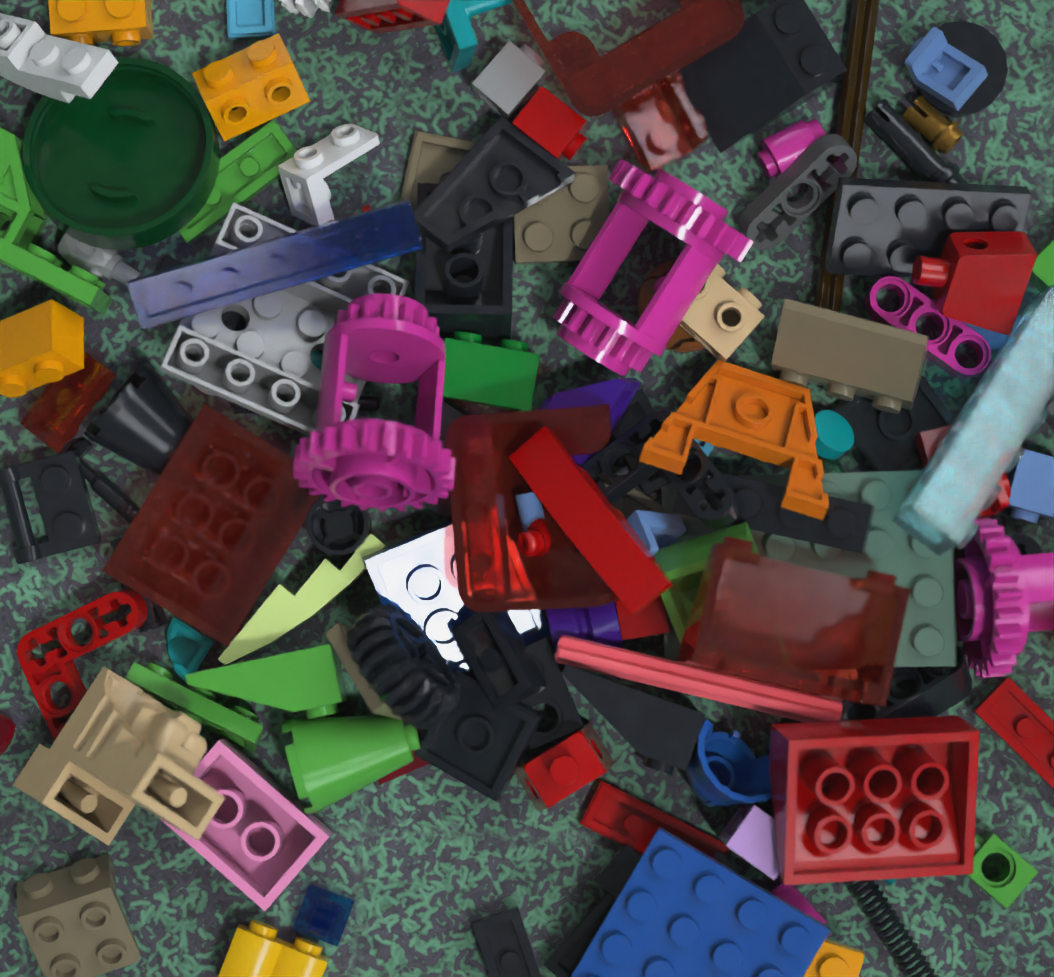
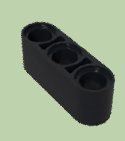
M956 644L957 666L894 667L853 692L842 701L841 721L938 716L961 702L972 690V678L961 647Z

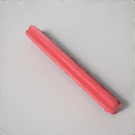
M561 635L556 648L555 661L560 664L798 721H840L842 715V702L836 699L569 635Z

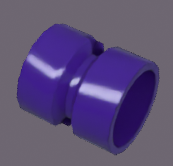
M610 588L585 593L582 601L578 603L571 597L544 602L555 653L561 635H569L623 648L618 617Z

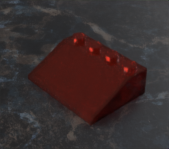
M204 404L102 571L228 647L238 635L307 522L311 506L323 494L310 495L309 488L298 486L299 479L293 478V457Z

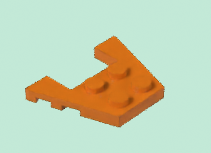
M717 360L693 387L675 413L672 412L667 417L658 433L653 438L650 437L647 440L639 459L640 462L681 475L692 439L694 438L719 448H725L756 458L762 462L772 463L789 469L780 507L823 520L829 506L828 494H824L822 478L824 476L822 460L818 459L815 445L818 435L810 389L721 360Z

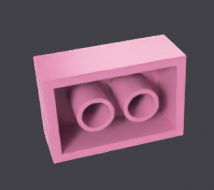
M226 738L220 739L199 762L193 774L225 797L200 839L196 840L169 823L163 822L260 908L266 911L330 838L333 832L313 814L307 815L303 805Z

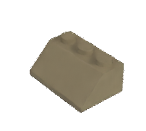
M785 298L771 366L773 373L780 375V380L805 388L808 383L826 387L825 393L827 395L846 401H853L854 395L873 400L872 406L879 410L898 414L901 408L908 410L913 408L927 359L928 336Z

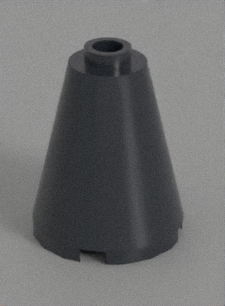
M144 362L139 370V374L143 378L134 372L99 411L102 414L94 424L90 422L83 434L90 441L185 491L190 490L193 486L202 490L219 470L213 464L218 454L157 371L150 364Z

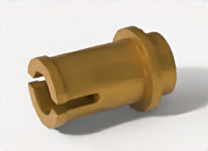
M921 95L914 101V107L910 105L902 118L933 144L931 148L935 152L940 150L946 155L964 135L958 128L960 123L957 121L951 123Z

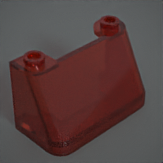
M724 536L723 544L716 543L712 545L681 641L677 662L847 702L886 707L911 588L895 585L897 576L883 572L867 570L866 579L850 578L761 557V554L752 552L754 543L743 539Z

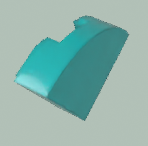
M173 617L167 632L168 654L171 663H173L174 670L186 681L185 674L198 671L215 642L178 618Z

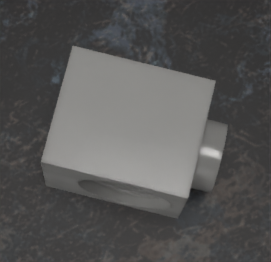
M509 40L472 82L473 93L509 122L546 80V71L541 68L545 62L526 44L518 48Z

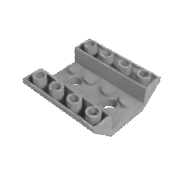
M233 202L172 339L160 371L309 436L310 432L315 431L321 376V370L316 368L311 362L310 353L316 350H323L324 337L334 327V319L337 318V312L339 310L347 311V306L351 301L370 294L404 296L410 282ZM227 311L240 313L246 321V328L241 331L228 329L223 324L221 315ZM345 374L344 381L356 384L357 393L352 403L342 401L340 422L355 419L360 406L357 403L365 386V380Z

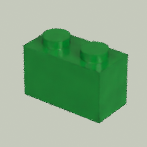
M454 331L453 339H442L446 346L443 399L520 412L531 411L540 354L528 352V343L501 339L500 347L481 344L482 335Z

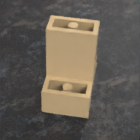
M104 666L50 749L39 744L13 783V786L108 846L135 804L194 839L199 840L225 799L214 788L193 775L207 749L206 740L199 735L201 724L184 712L170 710L161 702L155 700L154 697L143 692L141 688Z

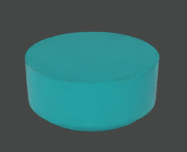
M822 410L814 416L818 435L815 442L817 454L830 460L840 458L854 443V433L850 424L843 416L832 410Z

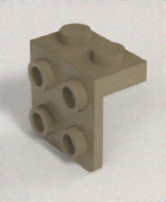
M109 854L94 859L85 858L77 861L72 866L48 874L39 873L31 876L26 881L17 883V919L44 977H95L134 964L140 959L139 946L117 898L115 869Z

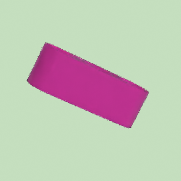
M887 276L879 279L868 290L864 306L867 314L876 323L917 333L916 321L919 317H930L937 323L938 335L936 339L928 340L927 359L949 375L957 379H969L981 373L988 366L991 360V348L986 339L962 321L945 317L939 313L934 301L903 279L896 276ZM881 289L894 291L900 300L898 311L886 312L882 310L876 301L877 292ZM967 344L976 351L977 363L974 368H964L958 364L955 358V350L958 345Z

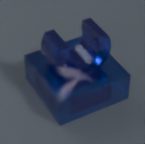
M310 883L292 930L338 947L355 899Z

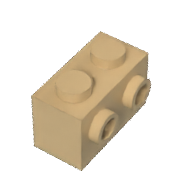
M717 263L679 323V326L717 360L726 362L765 316L759 311V308L762 306L761 302L751 292L742 286L736 291L722 279L726 272Z

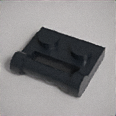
M77 449L0 468V488L17 548L13 550L17 564L98 544L102 541ZM27 477L32 478L49 539L38 543L35 542L18 481Z

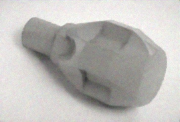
M64 233L58 244V253L68 263L78 266L96 277H105L108 280L114 278L130 289L135 287L141 277L139 271L123 262V257L119 255L117 250L90 246L70 237L66 233Z

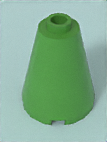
M384 715L316 717L311 719L292 718L282 721V733L292 731V744L286 745L285 750L299 800L307 797L310 799L304 807L307 815L317 813L413 762V751L421 749L416 728L404 723L402 719Z

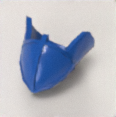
M708 719L705 720L699 732L697 742L685 770L691 789L698 796V800L709 807H730L743 803L752 804L767 801L772 798L769 774L770 755L756 759L746 743L739 739L740 732L734 730L731 733H713V723Z

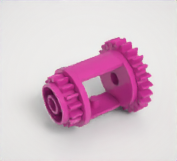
M620 159L608 180L622 188L621 193L617 197L618 202L568 282H564L559 290V293L565 298L556 310L553 318L561 323L556 331L560 338L590 358L625 377L630 368L642 372L653 353L658 356L663 354L667 347V342L717 263L720 264L725 254L741 263L754 242L723 222L729 213L726 209L660 168L654 177H651L627 161ZM650 220L687 244L667 276H662L655 282L653 288L655 295L635 324L599 300Z
M370 294L351 301L347 306V311L339 310L337 312V318L334 319V327L324 337L315 431L310 432L309 438H300L299 446H295L293 478L299 479V487L309 488L310 495L324 494L323 501L325 502L341 500V507L353 504L359 506L360 510L363 511L368 508H377L381 512H385L387 508L394 507L402 512L405 511V505L422 509L423 502L437 504L438 498H447L448 491H453L456 458L451 457V449H442V442L439 441L446 346L439 337L440 327L437 326V319L429 317L428 310L421 303L400 295ZM345 374L357 379L377 383L399 384L419 381L415 428L398 422L378 419H354L340 422L342 401L352 403L357 393L356 384L344 381Z
M967 519L966 523L960 524V531H956L957 544H954L957 640L963 641L962 651L965 657H968V668H974L975 676H980L981 678L1006 676V674L1012 673L1011 666L1017 665L1016 656L1020 655L1023 651L1028 632L1054 630V552L1020 555L1015 542L1009 536L1004 535V526L998 525L997 519Z

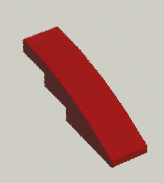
M543 426L508 457L561 529L633 615H638L673 585L621 511L612 507L589 473L577 465L552 429Z

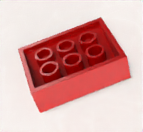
M958 715L771 724L769 774L781 883L783 885L973 874L979 730Z

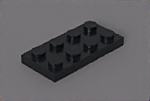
M839 177L824 266L828 274L912 278V269L916 257L920 255L940 258L947 236L953 232H1024L1031 193L1027 187Z

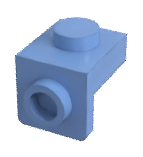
M933 27L925 37L919 38L912 45L905 60V65L914 84L956 111L960 110L988 76L985 66L948 44L943 31L936 27Z
M635 510L627 518V521L653 557L658 549L673 545L686 532L680 515Z

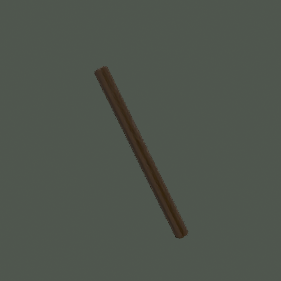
M853 0L845 58L847 71L842 82L836 134L842 136L857 156L856 168L849 178H857L879 0ZM833 155L832 164L837 162L839 157ZM836 189L828 197L814 306L840 313L845 275L828 274L824 266Z

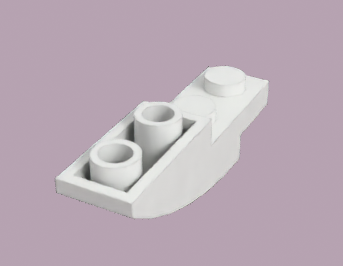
M0 13V76L31 91L69 104L76 95L91 99L119 63L108 49L46 35L36 21Z

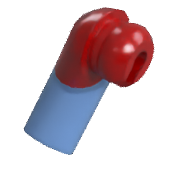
M534 492L516 495L515 498L523 530L517 539L518 550L525 557L535 556L540 558L547 554L552 546V537L544 516L542 503Z

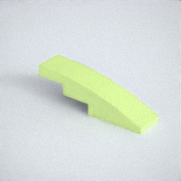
M370 534L365 543L353 554L341 570L328 559H324L296 595L283 584H279L218 660L224 665L231 664L274 643L314 617L351 586L367 569L362 557L382 550L387 546L373 534Z

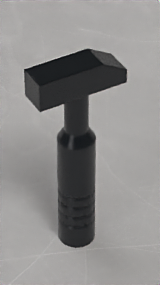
M87 440L72 444L66 451L77 449L84 477L90 483L91 489L139 533L144 532L153 519L105 475L97 474L82 460L93 445Z

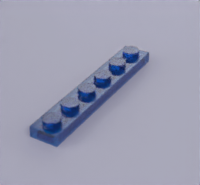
M406 199L129 280L126 285L140 328L145 330L423 249V242L410 199Z

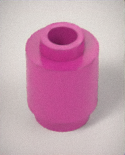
M815 118L808 122L801 119L762 139V151L757 153V158L766 176L769 179L774 176L778 178L817 139L825 136L826 133Z

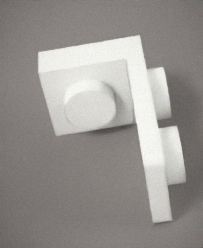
M353 123L340 125L333 129L329 136L312 146L299 149L295 152L294 157L277 166L291 215L318 228L323 227L328 221L334 220L329 201L331 199V192L323 178L380 144L378 134Z

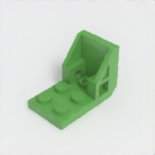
M0 128V263L105 316L113 300L103 292L106 284L98 280L99 278L78 266L72 265L69 272L61 269L64 262L55 258L56 256L35 245L47 223L45 213L26 178L22 156L23 143L14 134ZM8 223H10L9 227L6 230H4V227Z

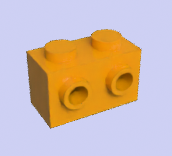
M48 0L51 36L92 46L93 43L112 42V45L120 47L141 44V39L154 38L151 0Z
M279 33L267 39L257 41L241 51L214 61L208 66L192 73L202 98L224 141L311 102Z
M53 299L0 321V394L9 398L25 395L27 391L47 383L60 381L64 376L84 369V317Z

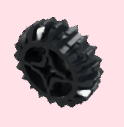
M379 604L374 609H369L358 617V620L347 631L348 649L352 652V660L360 669L359 674L366 679L369 689L374 690L379 696L380 702H384L390 708L393 715H399L404 723L412 725L419 730L423 728L428 730L434 724L438 725L449 717V713L461 701L459 684L455 681L454 672L447 665V659L441 655L437 645L433 644L428 638L427 633L417 626L415 620L409 619L404 611L397 610L389 604Z

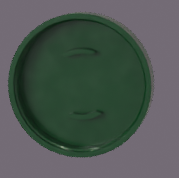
M120 57L115 58L119 63L91 99L76 95L69 104L43 96L28 121L22 153L23 166L29 186L51 221L70 237L82 243L111 250H129L149 246L165 240L185 227L195 218L210 197L215 186L220 164V148L216 129L205 103L194 87L181 75L162 64L140 58Z

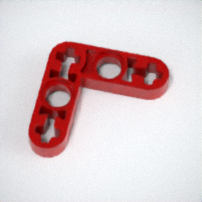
M125 589L109 593L28 632L19 641L17 646L18 661L54 741L66 724L62 723L60 717L73 714L87 692L74 664V660L143 626L147 619L148 609L145 600L137 592ZM119 603L121 605H130L132 612L126 616V620L120 619L105 624L101 616L117 611L120 608ZM78 618L85 619L92 626V639L87 645L79 644L72 636V625ZM59 639L62 647L44 655L45 659L34 658L32 651L39 647L38 643L45 644ZM57 681L65 683L71 690L72 699L66 708L58 707L52 701L51 688Z

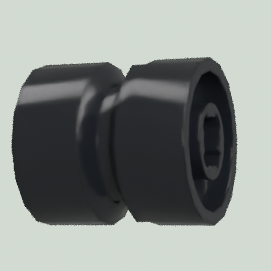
M320 497L311 506L308 513L307 532L311 542L319 550L335 557H348L353 555L365 543L367 537L372 534V519L368 509L363 511L360 510L359 506L353 504L341 507V500L325 502L323 497Z

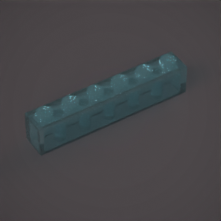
M1051 285L1030 300L1013 327L1011 334L1004 341L892 520L938 556L956 546L962 549L972 539L978 529V525L974 523L981 509L983 511L988 509L996 500L1002 489L997 484L1004 472H1010L1018 464L1025 452V449L1021 447L1027 434L1032 435L1035 433L1048 415V412L1043 408L1050 397L1054 398V285Z

